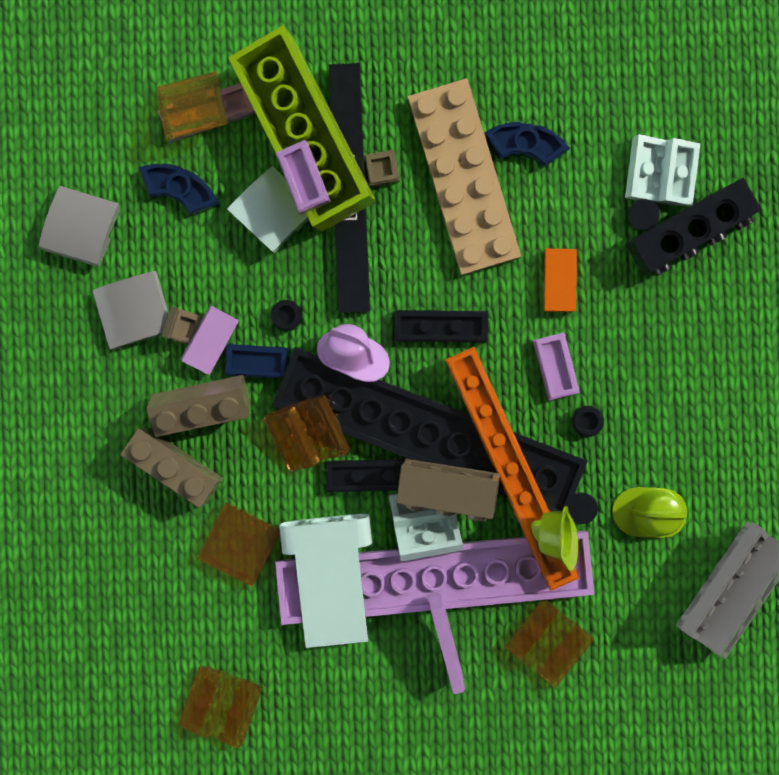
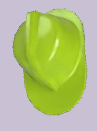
M629 488L619 494L614 501L612 509L613 519L620 530L627 535L649 538H666L677 534L685 525L688 514L683 498L674 490L665 488Z
M564 506L563 511L544 513L540 520L532 522L531 528L534 538L538 541L540 552L544 555L560 559L566 569L571 571L574 570L578 558V535L575 523L568 512V507Z

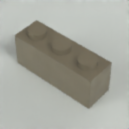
M240 375L154 393L151 395L146 409L155 437L249 418L251 401L244 376Z
M148 427L138 428L121 453V456L199 508L209 502L224 479L162 436L155 437L154 431Z
M406 459L401 466L397 503L404 504L405 508L414 511L428 508L434 509L436 513L444 516H453L455 513L468 515L469 519L475 521H486L487 518L493 519L500 473Z

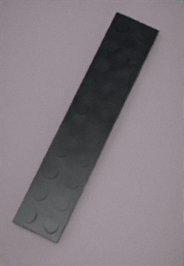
M295 347L273 406L411 460L496 473L469 414L381 380L375 382L356 380L324 365L317 355ZM513 432L549 512L563 511L564 506H567L569 511L588 461ZM499 480L498 493L506 496Z

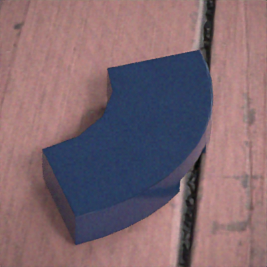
M510 122L498 125L484 132L486 141L500 161L510 156H525L535 160L542 168H545L570 150V147L560 136L541 125Z
M151 164L139 167L149 196L152 199L159 197L176 199L185 206L191 216L220 206L211 188L199 176L186 169L172 164Z

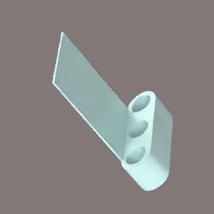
M350 514L293 520L279 524L282 553L285 555H295L306 648L368 642L358 548L372 544L369 515Z

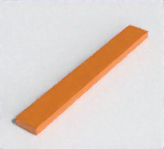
M475 347L445 359L495 472L500 473V483L549 590H555L579 579L575 568L569 571L560 559L544 555L539 550L538 541L533 536L531 524L533 521L540 520L542 515L549 512Z

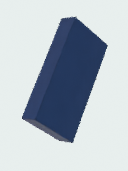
M227 344L225 375L283 379L289 364L290 348Z

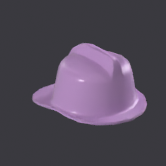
M344 324L332 328L318 342L317 353L322 363L356 380L375 382L383 378L388 372L390 361L387 352L380 344L368 338L367 334L356 325Z

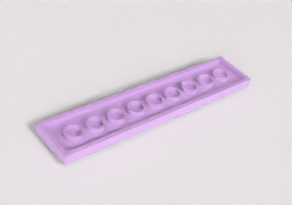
M586 530L577 531L578 558L575 569L579 579L552 591L549 590L525 536L462 542L463 551L402 562L399 549L358 552L365 616L431 611L429 595L438 593L442 595L445 609L594 595L588 532ZM277 560L275 564L281 625L303 623L296 560Z

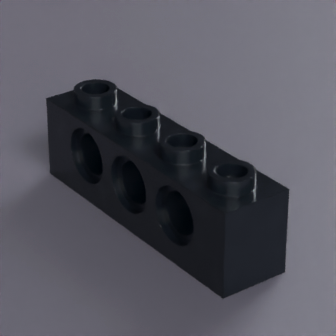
M743 177L637 236L625 245L642 275L645 276L653 272L656 277L671 269L670 262L680 257L683 262L698 254L700 251L697 247L706 241L709 246H712L725 239L727 235L724 231L735 226L738 231L755 222L752 216L762 211ZM717 208H721L726 212V222H722L717 218ZM689 223H694L698 226L700 230L698 238L693 237L689 233ZM662 238L671 241L673 245L671 253H667L661 248Z

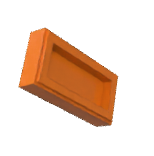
M546 248L544 250L543 312H576L577 249Z

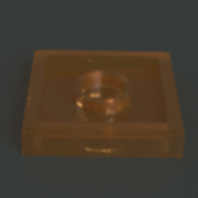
M226 502L197 559L253 587L280 535V529Z

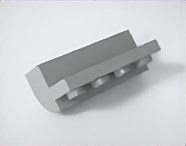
M746 522L676 626L720 657L726 659L779 581V541L769 536L757 524Z

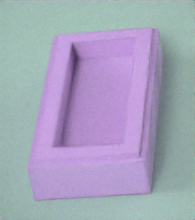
M306 140L276 152L299 214H305L331 202Z
M210 305L180 360L210 375L239 320Z
M560 333L533 340L548 400L580 393L565 334Z

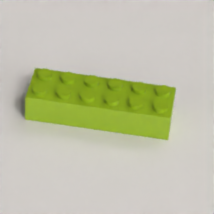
M284 25L228 57L275 152H279L303 140H306L309 144L331 201L306 213L312 227L323 232L376 203L294 37Z

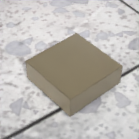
M394 150L364 155L369 188L400 182Z
M171 306L162 336L189 344L199 326L201 316Z

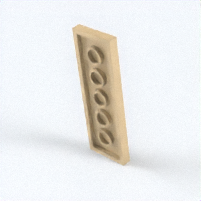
M466 78L408 96V103L461 276L521 258L522 256L468 79Z

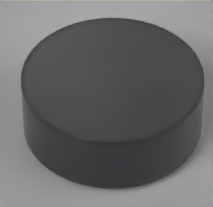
M640 199L629 207L626 214L627 222L632 229L638 232L648 231L658 223L660 210L653 201Z
M282 300L272 308L271 319L278 329L293 331L302 323L303 312L294 301Z
M581 406L573 412L571 425L577 434L592 437L602 430L604 417L596 407Z
M576 492L568 512L574 522L586 524L596 517L598 504L590 494Z

